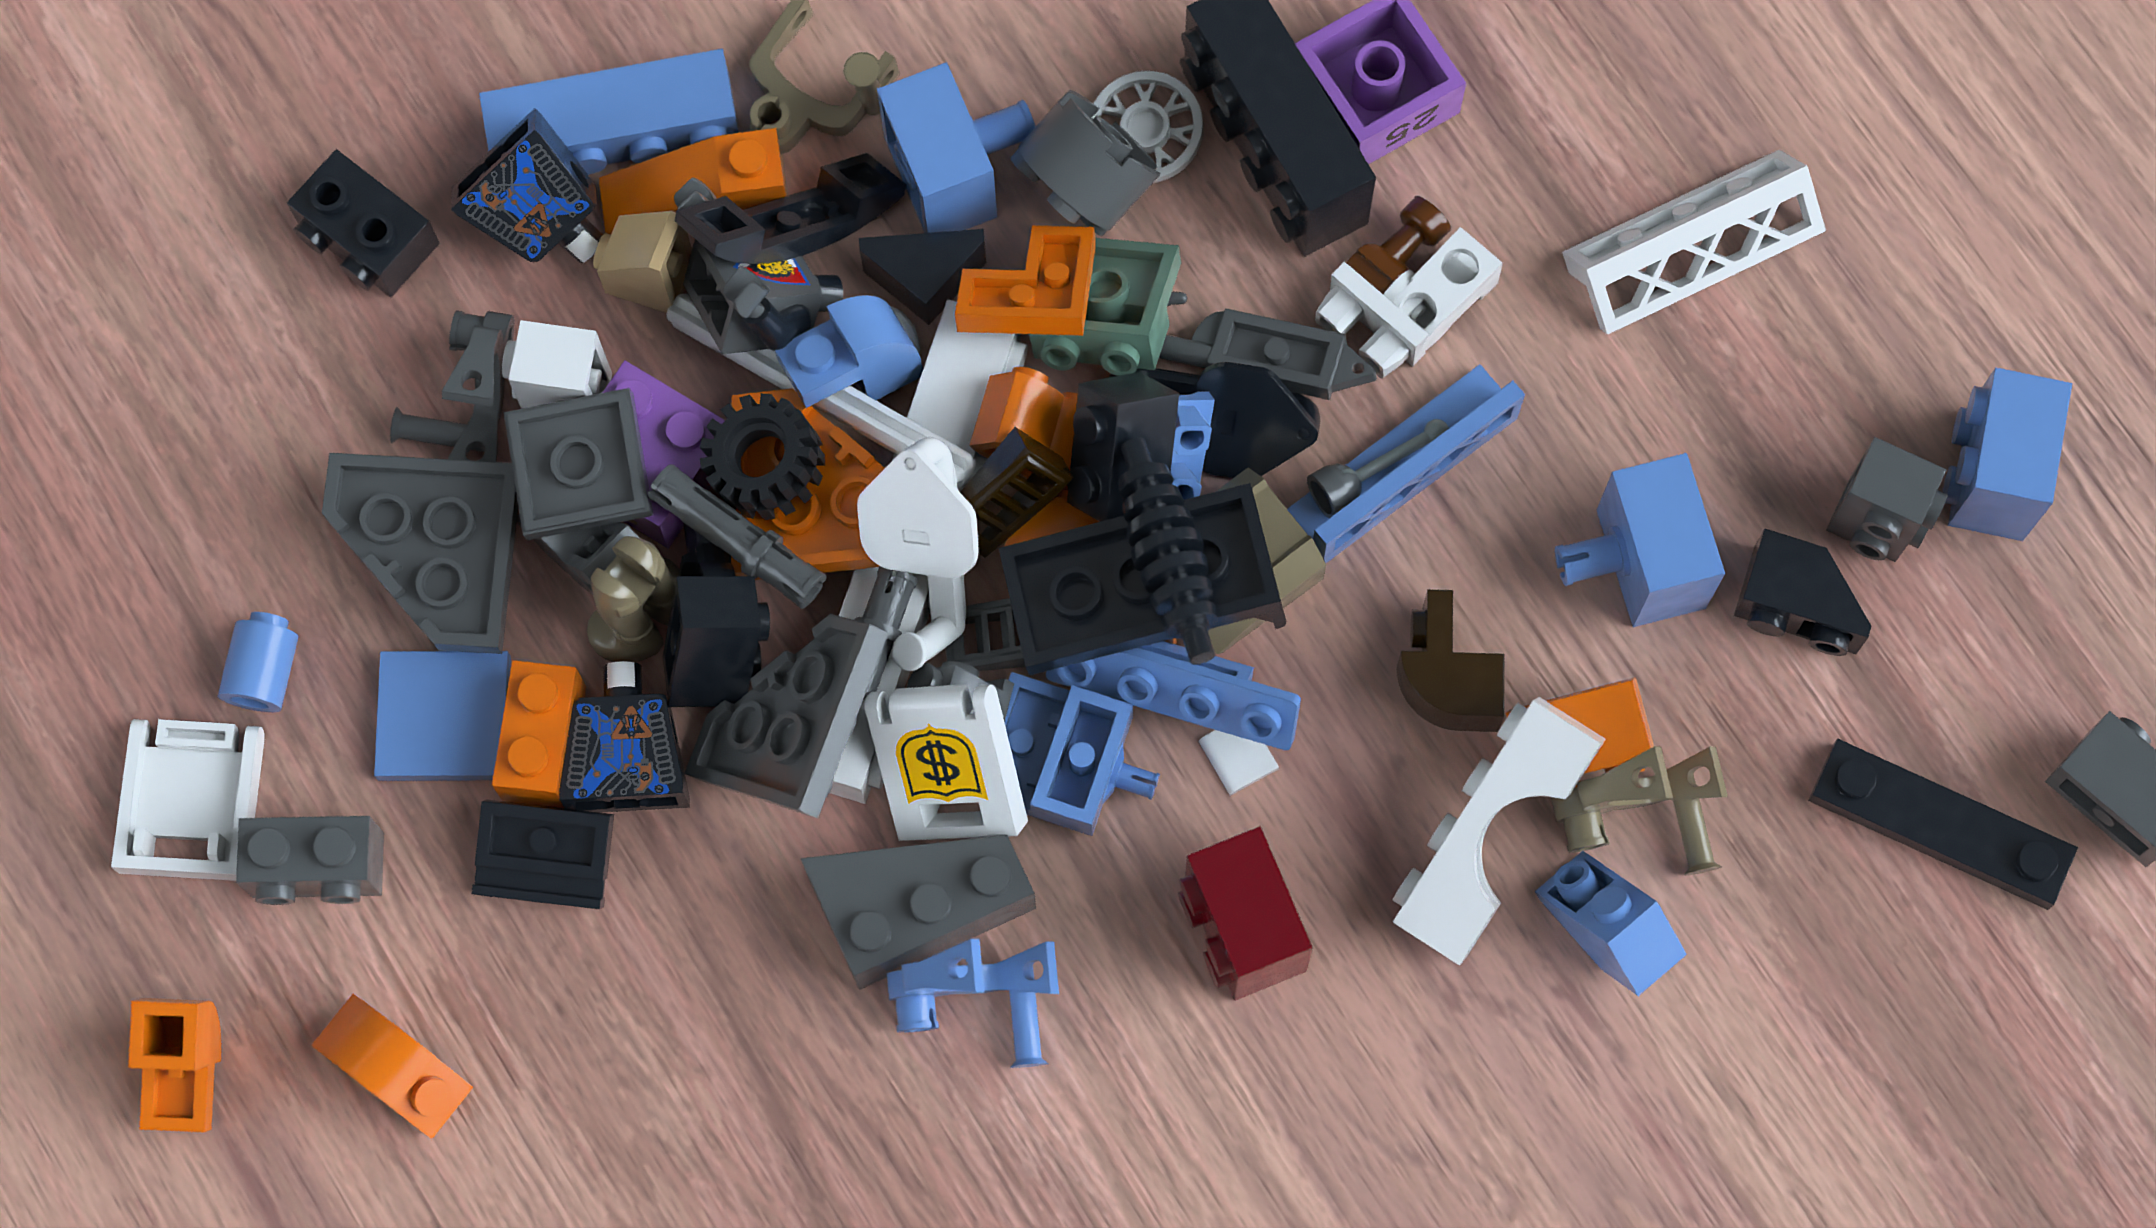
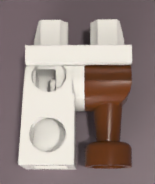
M1415 196L1401 211L1400 219L1404 225L1381 246L1365 244L1358 248L1347 262H1343L1332 273L1330 292L1316 311L1315 321L1324 330L1346 334L1360 321L1374 333L1359 349L1358 355L1375 369L1376 375L1379 378L1387 376L1404 361H1407L1413 367L1422 358L1426 350L1435 344L1478 298L1482 300L1498 284L1503 262L1461 227L1416 274L1411 271L1405 264L1422 243L1426 246H1436L1451 231L1448 220L1440 210L1420 196Z

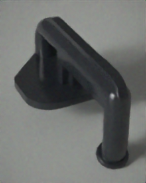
M1219 362L1208 366L1200 375L1155 368V370H1136V372H1141L1178 392L1179 395H1190L1201 391H1209L1215 400L1210 424L1212 431L1202 471L1208 474L1235 478L1245 469L1250 468L1258 475L1263 476L1317 441L1321 420L1316 404L1299 393L1290 392L1278 376L1268 368L1233 362Z

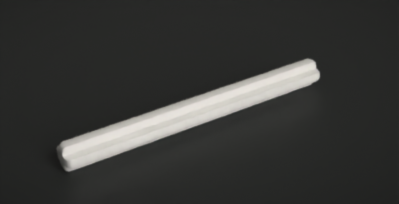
M679 294L676 296L673 305L667 310L666 317L668 321L672 323L674 328L721 354L689 295ZM764 349L722 354L781 389H794L778 362L775 351ZM851 386L812 405L814 408L897 455L920 439L927 437L939 439L947 445L951 452L956 469L957 488L964 487L976 470L977 463L970 453Z

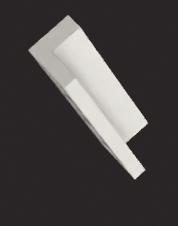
M1777 150L1563 251L1562 254L1569 274L1586 285L1599 327L1608 335L1821 234L1826 229L1807 165L1783 151ZM1797 196L1803 221L1782 231L1769 227L1779 204ZM1757 214L1755 220L1749 219L1750 217ZM1737 223L1750 228L1740 251L1727 257L1714 252L1725 229ZM1765 234L1769 235V237L1763 239ZM1702 240V243H1701L1700 246L1695 245V243H1697V242H1699V241ZM1682 249L1696 254L1685 277L1672 283L1659 278L1670 255ZM1710 260L1715 261L1714 263L1708 265ZM1647 267L1645 272L1641 271L1640 269ZM1628 275L1640 279L1641 282L1632 301L1612 310L1605 286ZM1655 286L1660 287V289L1653 291Z

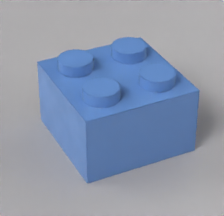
M1995 367L1983 387H1973L1967 408L1960 407L1953 428L1952 444L1961 445V451L1957 467H1949L1943 486V493L1948 495L1945 503L1951 504L1948 526L2023 541L2053 504L2072 383Z

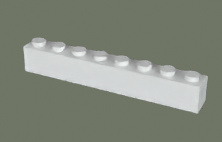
M947 299L907 418L970 453L977 463L976 470L969 479L970 481L988 459L973 450L969 444L990 375L1012 372L1014 367H1024L1028 345L1021 343L1020 334L957 332L955 320L957 302ZM894 453L892 461L895 459L897 454ZM964 487L957 488V490L960 492ZM879 567L854 570L839 614L840 617L855 620L856 617H863L878 576L877 571ZM893 570L892 575L896 576L897 571ZM910 573L918 579L916 588L913 589L899 628L902 634L908 632L916 634L926 625L930 613L927 575ZM892 650L877 691H886L889 697L896 688L905 687L910 671L901 669L895 663ZM863 700L859 709L855 728L848 738L830 794L866 804L871 787L881 789L884 784L865 712L866 700Z

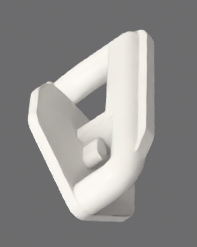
M934 437L920 439L899 453L861 492L857 500L860 540L869 558L886 569L928 576L931 623L916 634L913 632L901 634L894 641L892 648L895 663L906 671H915L921 668L926 661L941 652L964 632L966 625L964 574L973 568L979 552L975 511L971 504L957 490L956 469L951 452L944 442Z

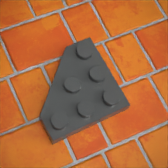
M329 453L322 507L323 516L428 639L441 651L502 654L519 507L512 463Z
M829 614L812 628L814 639L796 654L785 650L750 679L752 690L735 704L724 700L707 714L684 774L711 785L818 818L824 801L832 789L833 778L848 738L855 728L857 715L870 680L878 668L880 654L888 632L868 623Z

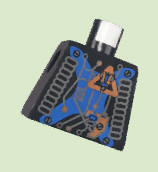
M535 108L452 186L451 210L457 216L529 262L535 263L540 261L557 244H560L579 263H584L595 254L597 245L603 235L586 219L596 206V186L543 115Z
M628 661L605 664L603 666L604 696L578 698L573 703L559 789L560 802L565 809L591 812L690 808V796L684 774L672 709L668 706L666 695L642 694L641 664Z

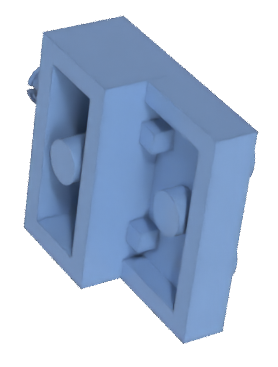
M1011 672L1008 680L1014 683L1004 724L1027 815L1092 836L1102 806L1114 792L1115 787L1152 800L1160 774L1124 763L1123 745L1133 719V704L1074 685L1071 686L1070 690H1066Z

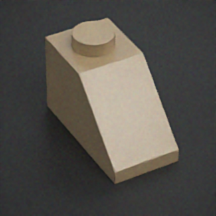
M663 211L619 215L612 234L604 233L602 235L593 261V266L597 269L606 294L667 313L668 308L673 305L676 296L683 294L685 290L683 282L692 251L688 232L675 222L676 212Z

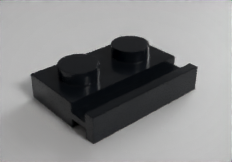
M489 799L483 800L481 802L475 857V883L472 885L471 894L602 909L605 903L604 889L605 880L608 876L614 814Z

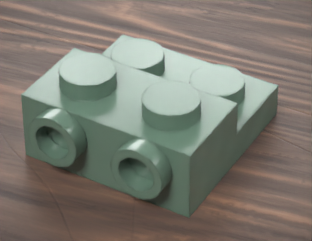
M1095 238L1096 247L1083 336L1029 334L1034 358L1042 359L1047 366L1061 371L1074 368L1076 363L1102 365L1106 371L1116 376L1135 373L1137 369L1155 370L1170 325L1167 305L1182 263L1179 245Z

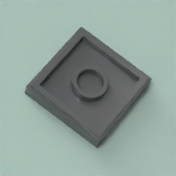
M630 388L504 412L523 536L527 540L654 516L652 503L648 498L649 485L634 395Z

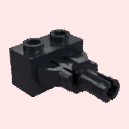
M683 522L687 554L681 558L679 575L676 577L663 651L668 706L716 707L724 700L735 704L748 693L750 679L761 670L762 658L759 641H768L769 606L767 602H758L754 576H736L731 563V556Z

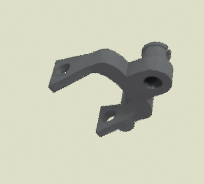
M456 310L451 323L449 348L451 351L460 350L464 351L442 389V399L474 404L473 415L468 424L403 414L396 407L390 429L391 443L400 438L454 447L448 457L450 460L471 461L466 458L470 450L485 453L477 461L497 462V428L502 412L505 378L502 375V361L506 343L508 340L513 341L514 315L487 311L484 317ZM475 378V390H467L462 386L467 379Z

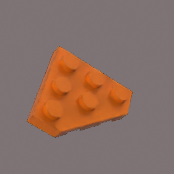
M793 388L731 395V406L736 412L743 409L739 398L751 395L757 404H760L761 393L772 394L778 403L781 397L790 401L796 410L799 409L819 435L823 444L819 448L825 454V466H816L823 475L820 485L817 486L810 482L806 485V488L813 496L806 503L798 496L790 500L796 511L785 515L779 507L774 508L775 519L764 520L757 511L754 519L743 517L765 532L769 530L775 531L783 537L784 546L823 573L879 567L878 564L869 558L861 544L857 500L861 492L885 467L837 425H833L814 409L812 405L806 408ZM770 436L759 439L751 444L741 458L742 472L750 477H760L775 469L784 456L783 441ZM731 556V563L736 576H747L741 571L742 565Z

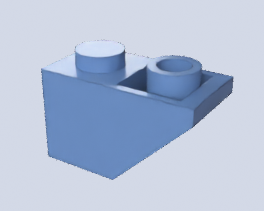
M1584 851L1560 867L1555 875L1535 891L1539 900L1599 968L1637 996L1687 955L1658 902Z

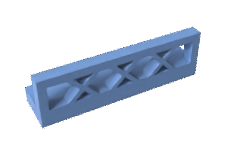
M1479 364L1347 463L1346 466L1354 471L1423 433L1426 424L1434 419L1443 420L1449 427L1440 436L1362 481L1361 495L1331 518H1327L1321 512L1310 492L1287 510L1304 531L1312 537L1325 563H1327L1517 420L1525 393L1514 381H1511L1501 389L1481 364Z

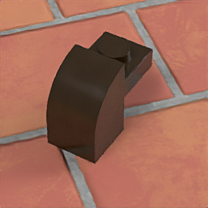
M1427 589L1422 610L1412 609L1411 648H1422V651H1401L1397 663V678L1401 692L1409 706L1420 717L1435 726L1455 731L1498 732L1504 719L1505 654L1453 652V590Z

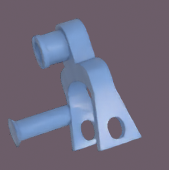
M969 939L922 961L901 965L902 970L887 973L889 1000L896 1001L898 1022L896 1030L898 1033L939 1029V1022L936 1018L935 997L1009 990L1016 1061L1010 1068L1035 1067L1048 1064L1042 1059L1036 993L1059 994L1054 942L1046 941L998 963L982 965L980 940ZM965 959L968 965H957V963ZM1040 961L1043 965V974L1039 979L1035 980L1033 964Z

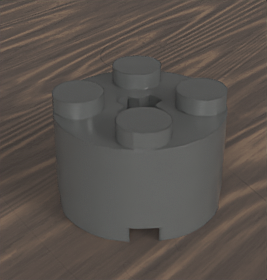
M1068 90L1021 142L1017 151L1010 157V160L1029 179L1036 183L1041 179L1053 190L1047 200L1064 218L1074 224L1080 219L1086 226L1094 227L1096 234L1103 236L1117 224L1160 176V172L1155 170L1157 165L1149 154L1116 122L1111 125L1097 115L1092 118L1100 108L1079 93Z

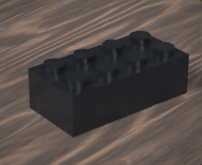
M1198 0L1186 6L1185 32L1181 34L1185 48L1184 58L1180 59L1182 71L1195 92L1203 89L1212 103L1213 108L1210 109V115L1219 135L1225 142L1233 139L1244 158L1240 159V165L1251 188L1255 192L1264 190L1274 208L1270 210V215L1281 238L1286 243L1294 240L1303 257H1306L1368 225L1376 176L1269 0Z

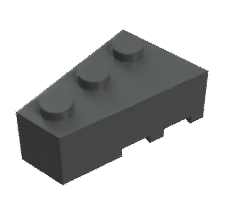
M1008 835L800 858L859 990L887 978V973L902 970L901 965L927 959L1036 909L1035 893Z

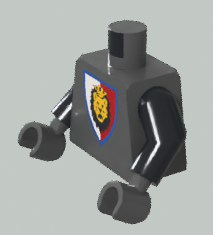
M691 178L674 195V201L678 206V210L717 199L713 192L697 178ZM696 239L694 240L683 282L684 288L721 354L764 349L772 351L783 349L795 337L814 328L818 312H828L826 306L843 300V286L838 275H813L802 256L773 263H737L713 255Z

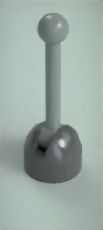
M1440 419L1431 420L1426 424L1423 433L1356 471L1346 465L1337 463L1324 466L1308 475V488L1318 508L1327 518H1331L1361 495L1362 481L1429 444L1449 429L1448 425Z

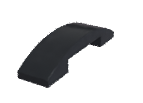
M864 153L821 166L817 187L744 210L727 196H723L677 210L675 222L713 255L724 260L747 264L773 263L820 250L858 231L903 197L907 185L870 154Z

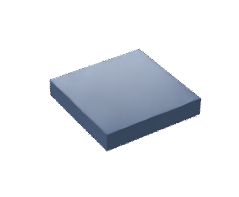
M380 651L374 769L376 779L378 781L493 780L511 671V656L509 652L502 651V654L458 651Z

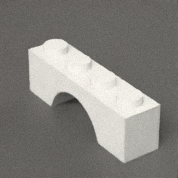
M1540 697L1534 699L1528 709L1520 703H1517L1497 733V736L1506 741V744L1492 764L1482 758L1462 789L1464 793L1471 797L1470 801L1458 819L1449 813L1446 814L1427 844L1429 848L1437 852L1424 873L1412 868L1392 900L1402 906L1393 923L1458 965L1466 959L1501 904L1488 884L1482 864V844L1490 822L1500 809L1522 798L1548 796L1566 799L1572 793L1606 740Z

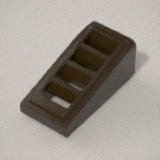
M1016 427L1012 429L960 491L973 507L976 518L988 525L981 534L977 533L978 554L984 558L989 556L1049 504L1073 479V475L1063 457ZM1025 468L1033 472L1027 480L1018 475ZM1006 484L1018 490L1013 497L1001 491ZM991 500L1002 507V510L995 515L982 507V505Z

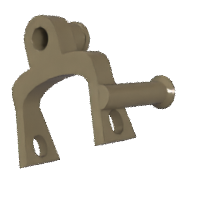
M791 0L764 41L751 56L749 63L756 83L767 94L759 97L750 109V130L776 128L782 154L792 150L811 126L826 134L845 136L852 132L866 113L869 115L880 114L877 88L893 83L900 75L895 57L884 51L879 60L870 53L858 52L851 55L844 65L845 78L850 84L855 86L857 91L850 103L844 106L829 105L812 98L796 88L779 72L774 62L775 57L813 16L808 0ZM779 120L775 124L768 125L772 121Z
M1654 746L1601 776L1578 782L1577 788H1574L1566 799L1551 797L1556 822H1563L1568 841V853L1592 850L1610 844L1609 838L1606 837L1601 814L1673 800L1689 866L1685 876L1704 873L1722 867L1714 862L1699 799L1728 797L1716 746H1710L1667 770L1661 746ZM1647 767H1650L1655 773V776L1638 778L1639 772ZM1706 767L1710 772V780L1703 786H1697L1694 772L1698 768Z

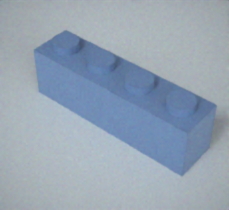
M723 48L479 93L488 151L535 108L543 115L587 174L600 172L607 164L629 160L641 163L714 136L740 133Z

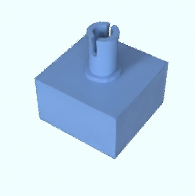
M947 62L877 88L884 139L900 177L907 185L906 191L924 233L966 230L997 218L994 170L987 155L1022 142L1036 127L1024 100L1018 101L1015 105L973 120Z
M1687 453L1613 471L1596 510L1604 536L1565 546L1563 544L1555 546L1557 568L1564 567V572L1560 573L1563 584L1569 586L1574 582L1616 572L1633 627L1706 609L1724 577L1725 571Z

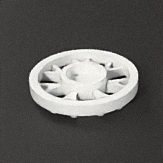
M1139 71L1124 75L1106 86L1094 102V105L1100 109L1092 118L1096 115L1101 117L1102 113L1120 117V126L1147 153H1155L1157 165L1155 170L1160 172V176L1153 183L1167 180L1180 173L1190 164L1199 150L1203 137V118L1199 103L1185 84L1168 74L1156 71ZM1141 84H1150L1146 92L1142 90ZM1157 85L1174 91L1164 108L1151 101ZM1134 86L1141 101L1132 104L1126 109L1117 94ZM1179 96L1185 101L1181 104H1175ZM1111 99L1116 104L1114 108L1106 106ZM1189 109L1191 110L1193 125L1171 128L1170 116ZM1192 133L1190 140L1184 137V135ZM1169 138L1186 146V149L1176 160L1161 149ZM1163 162L1168 163V165L1162 167Z

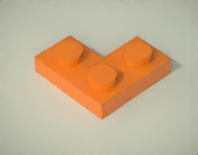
M1032 225L1025 270L962 269L955 310L957 332L1083 336L1096 247L1094 227Z

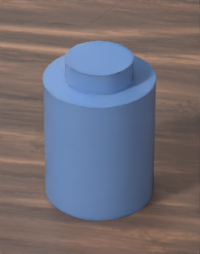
M252 612L249 620H238L235 622L218 692L220 700L254 711H281L299 638L298 634L287 629L289 624L287 619L270 613Z

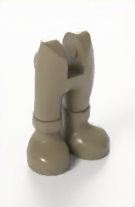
M630 536L623 537L612 547L616 558L609 564L606 570L596 568L591 576L592 592L597 610L592 613L588 621L587 635L589 643L595 652L611 662L628 661L637 663L656 655L664 646L663 638L651 618L668 626L676 577L679 575L678 566L670 559L662 557L652 543Z

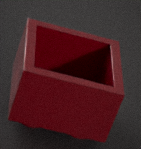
M1261 826L1187 855L1185 877L1179 879L1182 891L1178 892V896L1192 929L1203 925L1208 937L1205 939L1207 951H1204L1203 955L1217 988L1228 985L1233 999L1236 1001L1307 972L1313 947Z

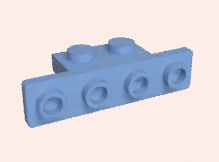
M1161 641L1046 671V678L1049 681L1069 687L1074 685L1133 704L1136 707L1278 749L1289 750L1295 739L1301 703L1299 695L1252 681L1254 667L1215 656L1206 663L1191 664L1185 647Z

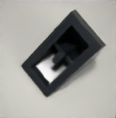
M984 229L859 238L863 272L928 325L944 310L947 299L953 300L958 294L962 269H981L986 264Z

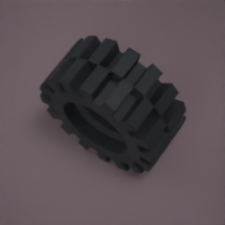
M763 393L760 396V404H757L751 395L740 397L743 409L736 412L728 403L720 409L727 419L720 424L712 418L706 428L714 438L701 439L700 449L707 456L700 458L701 469L708 476L706 479L725 503L734 510L738 509L743 516L754 519L757 511L764 520L775 519L774 508L779 507L785 515L796 511L790 500L798 496L806 503L813 496L806 488L808 482L817 486L820 485L823 475L816 466H825V454L819 448V446L823 445L821 439L799 409L796 410L790 401L781 397L778 403L772 394ZM770 436L783 441L784 456L775 469L760 477H750L742 472L741 458L751 444L759 439Z

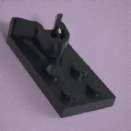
M1251 483L1184 500L1183 506L1189 509L1195 522L1194 528L1200 532L1204 543L1202 553L1206 555L1209 570L1206 577L1210 579L1213 597L1210 602L1215 604L1218 618L1215 625L1210 629L1251 618L1273 622L1275 630L1285 626L1287 621ZM1124 516L999 548L1023 658L1029 675L1173 639L1166 634L1161 623L1163 616L1156 613L1150 600L1152 594L1145 590L1140 579L1141 572L1134 567L1131 557L1133 547L1129 545L1126 531L1129 523L1125 521Z

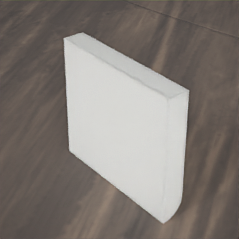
M1214 730L1198 741L1230 796L1279 769L1277 762L1265 744Z

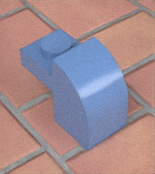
M855 296L826 306L830 320L795 337L783 349L775 350L778 362L806 408L856 382L865 395L878 400L919 379L923 372L919 352L895 313L885 300L876 296Z

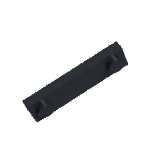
M1838 738L1832 745L1808 800L2047 910L2054 906L2078 850L2077 846Z

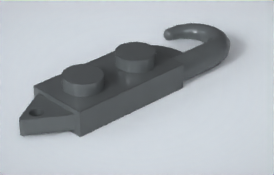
M1172 291L1167 307L1186 303L1187 295L1183 292ZM1225 308V311L1215 312L1206 317L1197 327L1191 340L1166 334L1159 358L1205 369L1219 362H1233L1265 367L1272 370L1290 392L1330 400L1332 392L1377 380L1375 369L1347 345L1345 334ZM1357 370H1362V371H1363V372L1360 373V374H1355V373H1354V372L1357 371Z

